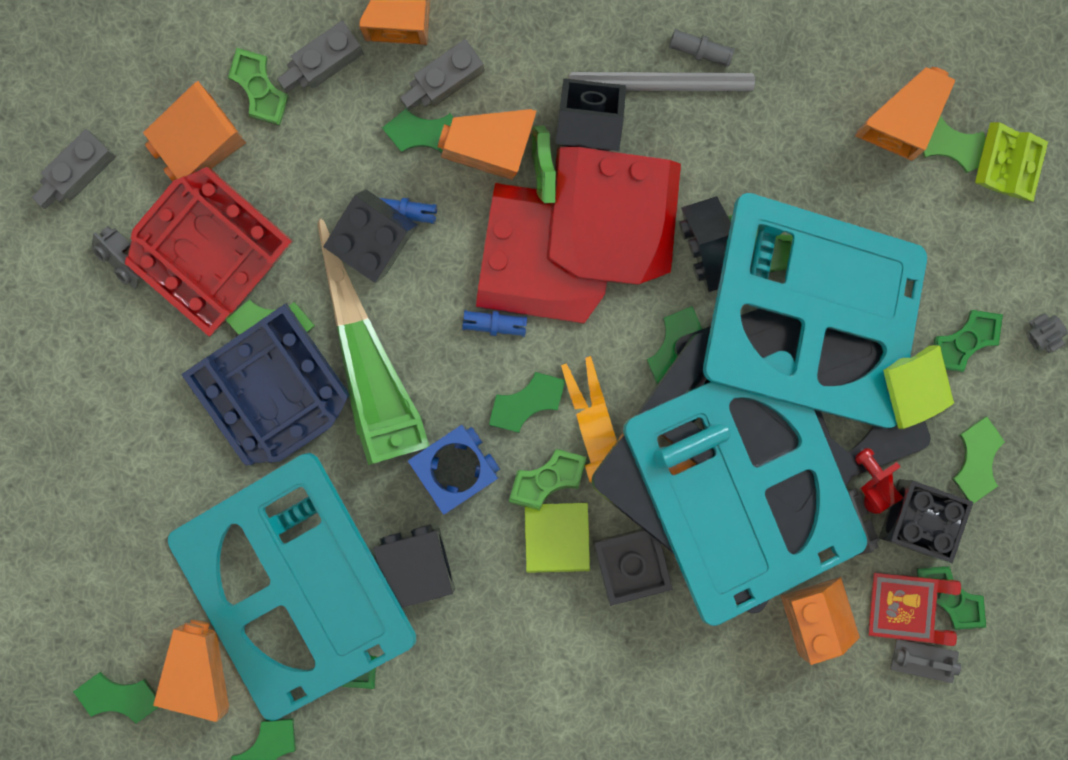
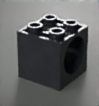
M899 479L896 489L903 499L889 507L879 539L953 564L974 502L913 480Z
M431 524L411 530L412 536L402 538L401 532L384 536L379 539L380 544L373 547L377 564L401 608L452 595L455 591L440 528L433 530Z

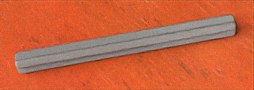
M571 72L569 74V79L626 85V91H753L755 87V76L753 73Z

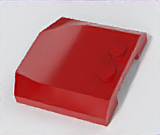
M583 147L557 148L555 203H552L546 259L557 263L575 278L629 285H639L671 273L681 163L668 159Z
M210 167L200 169V171L174 180L132 230L130 238L132 241L125 264L205 334L211 337L286 253L293 240Z
M495 183L476 307L585 324L605 296L607 282L575 278L557 263L546 259L552 203H544L537 195L536 189Z

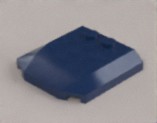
M287 303L181 374L245 466L262 462H280L330 429L350 396Z

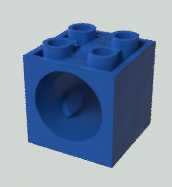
M460 425L408 460L443 515L499 478L496 472L500 470V467L491 454L483 455L478 447L483 442L473 427L466 429L464 425ZM455 444L454 448L464 450L470 447L476 453L480 462V466L477 465L474 477L478 478L476 483L464 491H459V487L447 485V488H445L435 476L434 470H437L440 459L437 455L444 447Z

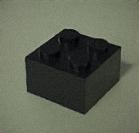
M563 78L556 144H562L567 147L580 146L604 151H619L624 121L626 85Z
M365 189L354 195L323 247L376 283L386 276L418 224Z
M644 529L593 541L610 606L673 590L661 543Z

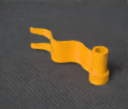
M589 356L585 360L592 404L590 408L567 363L561 365L574 409H584L577 413L576 416L591 462L586 464L585 468L589 481L592 483L594 472L617 442L592 357Z

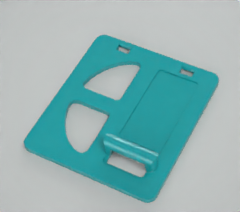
M753 193L740 195L734 204L703 364L705 377L714 383L880 428L896 426L897 422L889 391H887L888 387L883 370L900 358H910L927 264L925 249L908 241ZM786 232L791 234L793 239L785 282L781 284L768 280L776 236ZM907 280L914 281L911 298L904 296ZM744 304L792 317L801 322L802 327L794 370L790 376H786L768 364L750 343L743 329L740 310ZM827 328L872 340L882 346L883 354L880 360L863 377L840 386H823L817 379L824 334Z
M778 351L763 357L768 364L786 376L792 374L795 362L788 352ZM708 382L640 413L625 422L623 427L624 436L698 613L704 623L713 626L720 625L865 550L867 546L866 534L814 409ZM734 398H745L757 401L772 409L789 424L797 435V447L758 467H754L729 410L730 402ZM696 418L702 420L705 430L670 446L659 447L657 442L659 435ZM711 448L714 449L715 455L680 473L672 475L668 469ZM809 470L814 475L816 487L814 522L804 545L797 553L791 554L787 550L765 497V491L769 487L800 472ZM831 547L835 556L821 563L817 553ZM747 589L752 598L736 606L733 596Z
M305 453L296 457L173 530L168 536L169 548L260 713L269 721H276L411 649L416 643V633L320 460L312 453ZM299 487L305 489L308 497L279 514L268 517L265 511L268 505ZM319 514L321 518L319 525L288 543L282 542L279 537L280 534L313 515ZM233 524H238L243 529L270 578L269 586L237 604H231L227 601L220 574L222 544L227 531ZM280 605L284 606L315 660L314 669H296L270 658L247 637L245 626ZM379 644L385 653L371 660L367 650ZM301 686L307 695L294 701L290 691Z

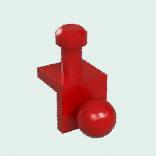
M865 448L856 455L855 460L859 465L863 464L872 476V479L860 489L865 494L864 506L866 510L873 514H880L903 499L893 485V473L900 468V465L896 462L883 471L874 459L873 455L875 453L872 449Z

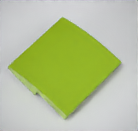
M990 122L975 183L1007 196L1034 202L1048 141L1030 132H1018L1000 122Z
M929 345L912 358H900L883 370L898 429H905L923 422L954 404L940 345Z
M588 503L542 504L540 511L525 507L527 573L590 571Z

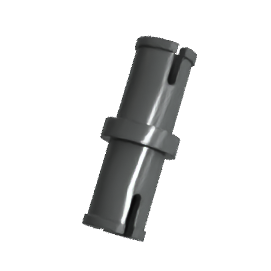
M678 29L674 30L669 44L670 49L694 55L696 60L701 61L703 58L724 65L727 68L730 65L735 49L709 41L707 36L702 35L700 38Z

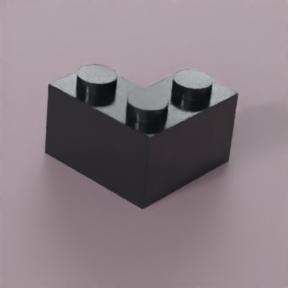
M716 196L681 207L684 220L679 221L684 240L690 239L688 240V245L692 257L697 258V263L693 264L696 279L698 282H704L708 292L717 290L719 287L731 225L722 204Z

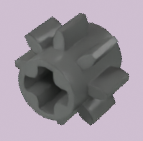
M1046 313L1041 314L1029 322L1032 329L1027 331L1026 334L1030 343L1037 351L1040 352L1046 349L1047 353H1053L1065 345L1062 338L1068 332L1063 322L1056 315L1049 318Z

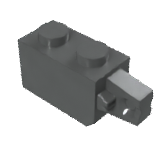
M342 20L292 54V61L287 64L289 70L277 78L286 93L298 85H301L303 89L309 85L315 88L364 53L360 44Z
M465 38L415 73V79L409 83L412 89L402 95L400 100L408 111L421 103L425 107L430 104L433 107L437 106L484 73V64Z
M85 129L41 172L44 177L40 180V183L43 186L32 198L43 209L49 207L56 199L59 202L66 198L72 200L116 156L92 132Z

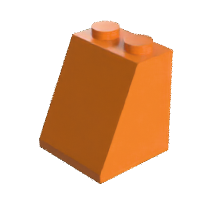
M370 0L360 19L359 25L365 41L427 45L430 0Z
M924 68L858 129L855 137L913 161L926 150L955 83V79L948 77L949 73L941 68Z
M199 81L195 82L143 132L149 140L145 143V146L155 159L161 156L167 165L163 170L172 182L183 176L200 171V169L205 167L212 169L246 144L216 101Z
M527 109L453 117L451 126L444 124L437 147L443 149L441 158L513 180L518 173L537 111Z
M841 577L780 595L798 654L810 665L842 656L860 638Z
M191 620L190 623H184L173 629L153 706L214 722L219 721L228 713L229 703L218 637L215 630L209 629V623Z

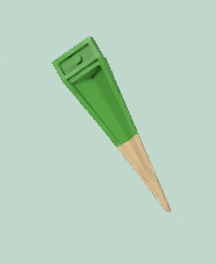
M319 219L317 223L354 422L357 435H360L368 465L426 449L429 447L421 417L393 368L358 298L342 260L323 247L330 233L324 220Z

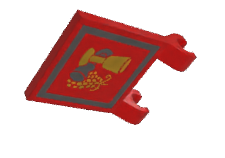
M874 572L868 636L955 646L957 642L956 632L934 630L937 592L959 595L961 592L960 581Z

